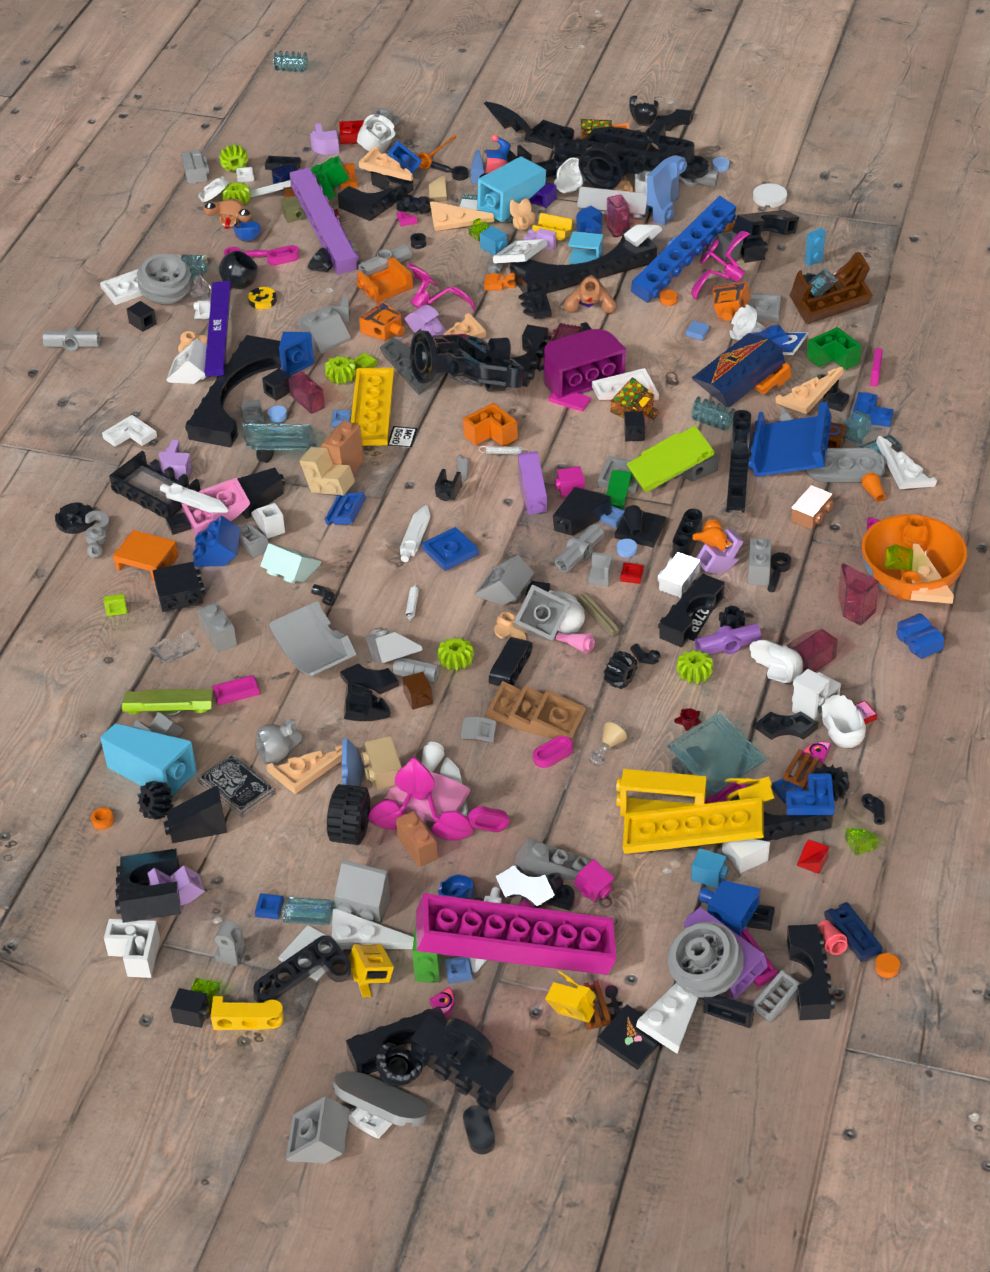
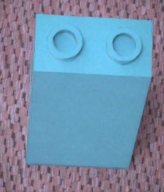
M519 157L478 179L477 209L482 212L492 213L495 219L504 222L511 216L510 201L512 199L520 204L524 198L529 200L545 185L546 169L523 157Z
M116 723L100 737L107 768L140 786H144L149 781H161L167 783V787L171 788L170 794L173 796L197 773L192 742L189 740Z

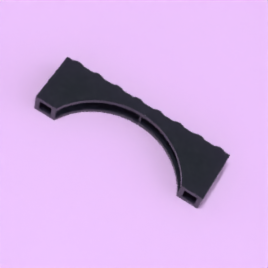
M629 228L623 230L622 238L613 250L597 259L569 265L547 264L528 259L524 262H510V273H515L514 281H516L517 286L523 293L545 290L546 294L579 285L590 275L600 279L649 265L657 257V247L648 237L638 247L627 241L624 234L631 229Z
M246 335L244 340L240 342L237 350L232 354L229 362L225 364L224 375L217 376L216 381L210 386L208 393L202 398L198 408L194 410L190 420H187L185 430L188 433L189 440L232 447L238 437L236 421L223 409L225 399L231 390L245 379L260 372L281 368L280 341Z

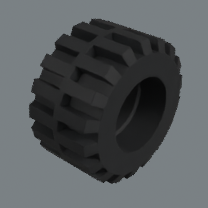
M338 784L335 787L330 798L327 814V834L331 842L352 845L361 844L367 831L368 813L370 811V795L366 787Z

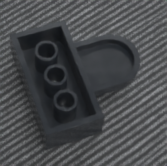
M428 1015L412 1036L411 1055L416 1063L418 1060L422 1067L427 1065L434 1070L433 1073L442 1081L449 1080L455 1084V1089L465 1096L469 1094L477 1099L476 1103L486 1110L490 1108L496 1112L513 1088L514 1071L493 1058V1046L490 1041L467 1022L458 1018H450L447 1024L444 1025Z

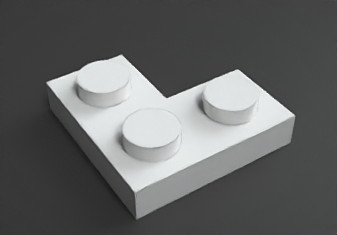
M133 415L102 432L103 439L115 447L129 438L143 446L157 437L154 429Z

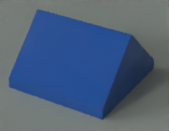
M310 332L282 333L279 352L283 371L292 376L315 364Z

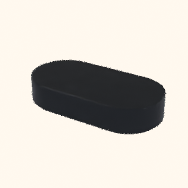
M478 1105L467 1108L463 1113V1124L469 1146L477 1154H487L495 1147V1135L488 1111Z

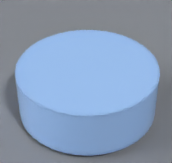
M724 157L715 158L712 162V168L719 172L729 169V160Z
M272 406L267 411L268 419L271 422L279 423L287 418V411L283 406Z
M632 539L618 541L616 545L617 554L624 558L633 557L637 553L636 542Z

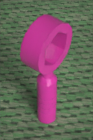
M228 247L224 250V256L232 251H241V249L238 247ZM248 250L243 253L250 257H267L266 253L268 251Z

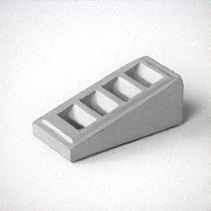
M250 523L240 527L239 543L253 558L265 553L268 546L267 537Z
M781 970L751 1006L754 1007L755 1012L771 1023L796 998L797 986L801 983ZM784 985L789 989V991L786 992L781 988V986ZM777 991L784 997L781 999L774 992ZM769 997H771V998H772L773 1000H775L778 1004L775 1006L773 1003H771V1002L768 1001L767 999H768ZM764 1003L772 1011L769 1013L760 1006Z

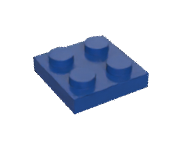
M456 527L422 543V549L444 571L479 555L478 548Z

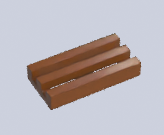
M798 749L785 771L783 779L804 788L807 783L808 774H812L819 757L815 756L812 759L810 758V753L807 752L806 755H803V750ZM801 760L802 762L798 767L796 773L793 777H791L790 774L792 773L794 767L796 766L797 762ZM807 763L810 764L802 781L798 780Z
M593 981L592 985H589V982L584 983L585 987L595 991L604 1019L600 1020L595 1001H593V1009L595 1010L593 1017L595 1022H584L586 1029L608 1026L611 1018L599 981Z

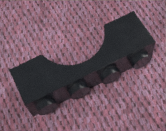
M786 210L740 214L736 217L733 232L737 234L740 231L748 232L750 235L745 237L747 239L760 238L762 231L783 235L795 234L799 216Z
M527 324L522 334V350L527 353L518 357H511V359L523 367L522 386L528 387L530 381L534 379L535 370L539 369L541 358H544L545 346L551 342L549 328Z
M702 573L697 580L692 582L689 590L681 595L677 604L672 605L669 613L660 619L658 624L660 629L659 638L682 648L692 636L693 619L689 615L701 609H715L724 598L725 582Z
M764 812V838H758L757 840H778L789 836L822 831L831 828L833 815L779 816Z
M817 924L789 925L786 939L789 960L802 964L812 975L807 981L797 986L796 1002L799 1021L830 1019V1011L835 1008V999L833 993L829 994L831 976L830 973L825 972L828 962L826 953H822V948H824L823 934H819Z
M441 1007L427 1009L417 1015L402 1018L392 1024L380 1026L375 1030L347 1039V1053L355 1072L368 1075L378 1071L375 1060L381 1046L388 1042L394 1043L397 1046L411 1044L412 1036L428 1015L446 1025L447 1020Z

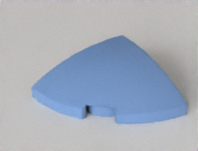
M343 739L342 784L360 787L364 776L362 758L356 747L348 739Z

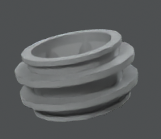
M156 254L149 257L139 266L137 272L139 291L144 297L154 303L172 304L180 301L191 288L190 268L184 261L174 255Z
M699 922L685 928L675 937L669 948L667 964L671 976L686 993L696 997H714L726 992L737 982L743 970L744 953L740 942L726 926L715 922ZM724 949L723 955H718V952Z

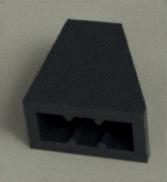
M275 467L237 479L250 501V505L242 512L245 519L252 517L251 512L269 505L284 494L283 485H285V480Z
M574 487L553 514L554 531L573 536L601 520L602 515H610L612 512L611 496Z
M214 786L166 811L168 821L163 822L166 835H171L172 844L227 833L219 787Z

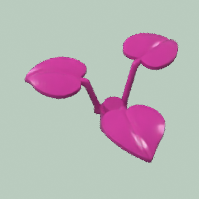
M740 231L728 246L724 256L728 257L732 264L730 262L727 264L713 253V250L719 243V239L716 238L710 244L709 249L702 255L700 264H703L711 255L725 266L723 269L725 274L708 269L693 285L691 290L693 298L697 299L701 286L710 274L724 277L727 280L730 278L736 283L742 278L745 271L738 266L739 264L734 261L730 254L734 247L742 239L750 235V233Z
M412 262L408 263V268H412L414 272L413 278L423 280L420 289L410 301L417 309L427 303L431 305L434 300L447 292H453L469 303L473 311H475V305L471 298L454 286L446 288L430 299L431 295L426 291L429 283L437 286V284L426 271Z
M412 757L395 776L396 786L400 790L407 792L402 806L399 807L395 801L385 800L376 804L368 813V820L372 824L387 830H397L396 819L406 814L403 810H405L411 796L417 800L427 797L433 819L436 821L432 826V831L435 835L444 840L456 841L464 839L474 832V828L470 825L468 818L457 811H446L440 815V818L437 816L432 799L434 778L428 769L415 757Z

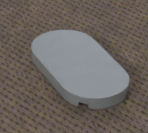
M827 448L825 467L807 469L806 473L810 478L819 482H861L862 477L869 472H874L881 477L885 472L886 461L882 454H878L876 450L871 448Z
M348 1071L338 1073L334 1077L332 1089H335L334 1093L337 1097L392 1124L405 1126L406 1123H412V1126L415 1127L422 1125L427 1119L428 1107L422 1100L393 1086H388L372 1076Z

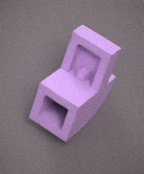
M321 123L314 124L315 131L310 133L312 150L323 155L339 153L336 130L323 132Z
M429 305L421 306L405 318V321L414 333L418 330H426L433 336L443 335L446 332L437 319L439 313Z
M171 440L165 452L159 451L161 470L164 472L170 466L174 470L175 479L179 480L182 474H186L189 479L192 471L190 453H181L179 440Z
M732 529L725 530L727 539L732 542V545L727 550L721 551L717 547L704 544L696 559L701 560V567L707 573H722L732 568L739 560L735 555L744 541Z
M182 866L171 876L156 868L147 873L150 885L177 881L181 905L192 902L205 892L200 875L186 866Z

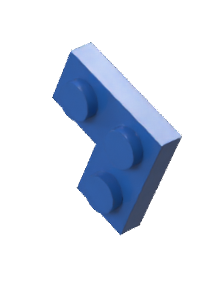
M858 392L851 421L890 427L894 409L875 407L878 395Z
M808 774V791H786L787 815H834L835 806L831 774Z

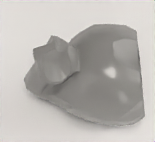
M288 719L282 726L275 724L264 725L256 732V747L265 764H275L284 760L302 740V734L296 728V722L293 719Z

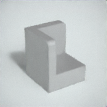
M341 297V306L330 307L339 313L343 322H350L349 297Z
M593 552L588 584L608 587L613 575V555Z
M463 717L460 738L463 740L493 743L496 721L482 717Z

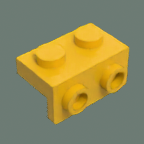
M540 213L539 223L533 225L532 230L538 232L541 228L556 232V240L563 241L571 236L573 219Z

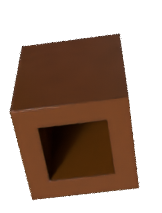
M831 422L828 448L843 447L847 425Z
M423 671L402 677L404 694L412 710L433 704L432 688Z

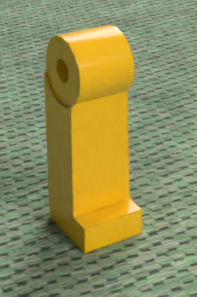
M213 996L211 1021L213 1030L275 1029L284 1023L282 1004L277 1000H268L264 1003L224 1002L223 996Z

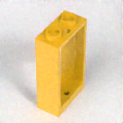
M623 769L622 778H617L616 791L620 792L617 793L616 807H620V817H624L626 813L705 804L707 776ZM628 791L694 796L695 804L628 798Z

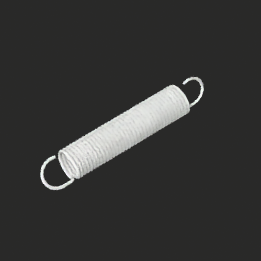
M487 446L486 454L518 455L522 453V450L528 449H522L521 446Z
M416 583L414 587L410 588L405 614L409 619V623L411 622L410 618L415 616L419 589L415 587Z

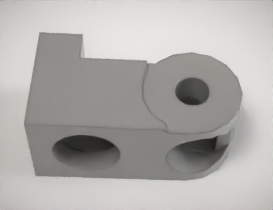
M224 921L215 936V942L219 946L214 955L215 961L238 966L246 951L242 929L235 922Z

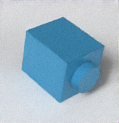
M493 226L480 233V248L493 255H496L508 246L507 233Z
M699 848L692 864L691 881L718 888L721 881L726 880L729 872V867L726 866V856Z

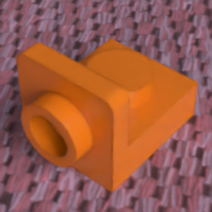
M345 163L344 165L348 170L350 180L340 184L341 190L348 186L358 188L354 163Z

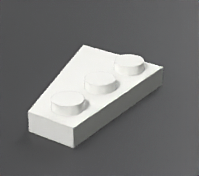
M645 368L592 381V388L598 400H615V397H620L619 400H625V396H629L628 393L633 392L632 389L634 387H637L634 396L639 395V391H644L642 387H645V391L649 390L652 394L645 392L646 394L643 396L651 397L649 400H659V393ZM624 388H627V389H628V390H627L628 392H625V393H624V392H623V389H624ZM633 395L630 396V398H631L630 400H632V399L637 400V399H635Z
M676 983L638 1019L636 1027L675 1053H678L699 997L686 993Z

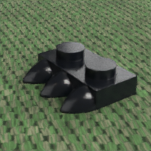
M405 194L397 200L396 209L398 211L408 209L410 213L418 210L421 214L428 213L431 210L430 202H434V199H429L426 196L417 198Z
M545 290L525 292L518 296L523 301L520 305L526 308L523 310L524 314L533 316L534 319L552 317V310Z

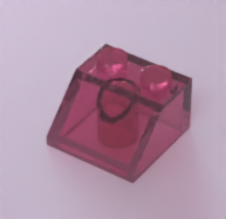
M844 563L841 565L838 591L843 617L861 626L876 611L879 581Z
M818 629L802 634L786 646L796 650L801 655L803 661L802 673L807 669L816 672L836 658L838 639L825 630Z

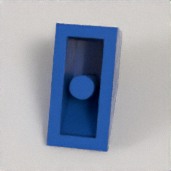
M398 140L387 153L391 158L400 163V166L404 169L407 168L412 174L422 162L420 158Z

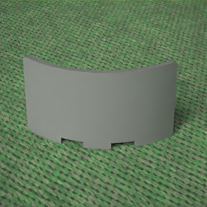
M318 601L312 602L269 623V627L285 655L306 676H313L356 655L348 635H343L338 630L332 631L329 628L331 622L326 617Z

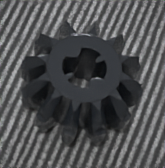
M615 652L606 664L604 680L615 688H626L629 682H632V678L637 670V660L635 657L627 652Z
M823 764L821 768L815 769L813 774H831L834 801L836 802L838 798H844L850 785L848 773L843 772L842 767L835 768L833 764L831 767Z
M161 781L146 782L144 786H140L141 793L137 794L139 797L137 804L140 805L139 812L143 813L144 818L154 820L165 818L167 815L166 811L173 807L171 803L173 796L170 794L171 788L167 787V783Z

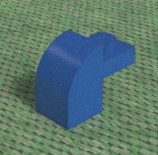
M592 205L580 210L576 215V232L602 234V213Z

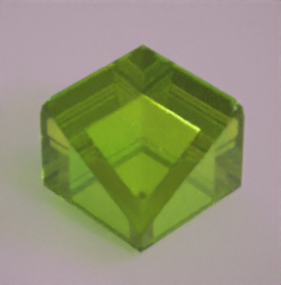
M897 544L887 547L885 567L910 571L912 569L914 550Z
M846 829L845 840L855 855L877 849L878 838L874 834L863 829Z

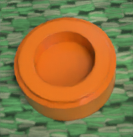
M663 290L660 293V302L663 305L670 306L677 303L678 294L676 291Z
M101 807L94 810L91 814L92 825L98 830L108 829L114 824V814L109 808Z
M883 953L876 958L875 971L881 977L892 978L899 973L900 960L895 955Z

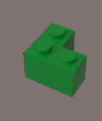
M339 155L329 158L326 162L315 165L310 169L312 174L316 175L317 183L322 186L323 195H326L328 200L336 197L335 186L350 180L348 170Z
M836 327L808 340L807 359L817 367L834 361L843 367L844 370L860 364L862 345L839 327Z

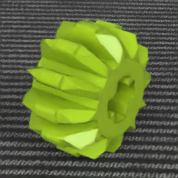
M234 143L232 146L227 145L226 149H222L221 154H219L220 163L227 172L230 170L235 172L237 168L246 167V162H248L247 152L240 144L237 146Z
M231 182L222 190L223 200L236 198L242 201L244 205H247L251 198L249 186L245 185L244 182Z
M344 355L329 358V361L325 363V376L327 380H330L331 383H337V385L352 382V379L356 377V364L354 360H351L350 357L345 358Z
M454 636L453 639L446 638L445 642L440 643L437 655L441 666L447 667L448 671L451 669L458 671L459 668L466 670V666L472 664L474 649L470 641H465L464 637L456 639Z
M693 649L690 652L684 651L677 659V675H680L681 680H687L688 684L695 682L698 685L699 681L706 682L713 672L712 658L709 657L708 653H702L701 649L699 651H694Z

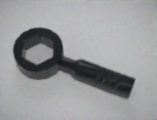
M434 161L431 163V168L446 173L451 172L454 180L462 181L468 178V169L465 166H456L452 169L447 165Z
M783 552L775 553L771 557L770 566L774 572L767 588L769 592H775L781 576L780 572H786L791 568V557ZM781 560H782V561H784L785 563L779 564V563H777V561H781Z

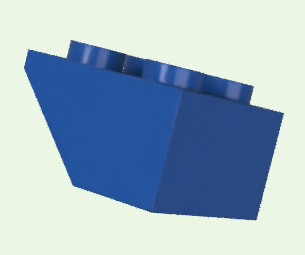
M220 516L215 521H211L208 527L203 532H199L195 537L196 543L193 551L194 566H225L237 556L240 527L223 516Z

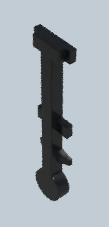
M609 985L605 989V995L611 999V1003L607 1004V1007H613L615 1014L610 1015L611 1020H613L620 1012L619 1006L623 1004L616 999L618 995L617 987Z

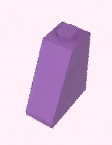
M538 451L519 453V486L527 514L547 512V495Z

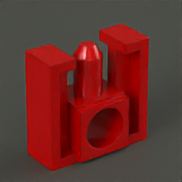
M364 120L339 121L340 144L358 143V133Z

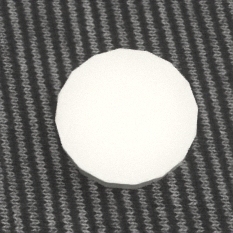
M224 176L221 177V180L220 178L215 179L204 187L203 190L205 192L203 194L200 192L198 198L201 202L211 200L228 185V180Z
M762 184L753 191V201L762 207L770 205V207L775 208L786 202L787 190L778 184Z

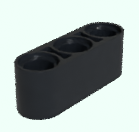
M692 508L685 511L673 538V558L677 555V552L691 557L698 541L693 540L692 536L695 533L702 532V512L700 510Z
M510 637L490 671L489 683L500 686L502 681L513 686L531 655L532 642Z

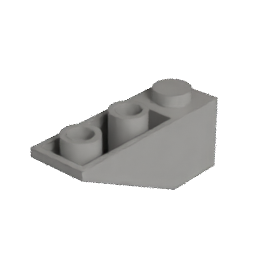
M529 838L515 854V865H518L530 877L560 873L563 880L576 879L578 872L591 862L589 858Z

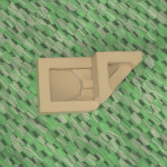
M441 176L429 184L430 199H434V201H447L445 176Z

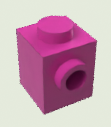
M580 466L557 470V478H554L555 489L560 491L561 497H567L574 487L585 489V478Z
M593 859L578 872L574 885L584 897L589 898L595 903L599 898L605 899L611 893L614 877Z

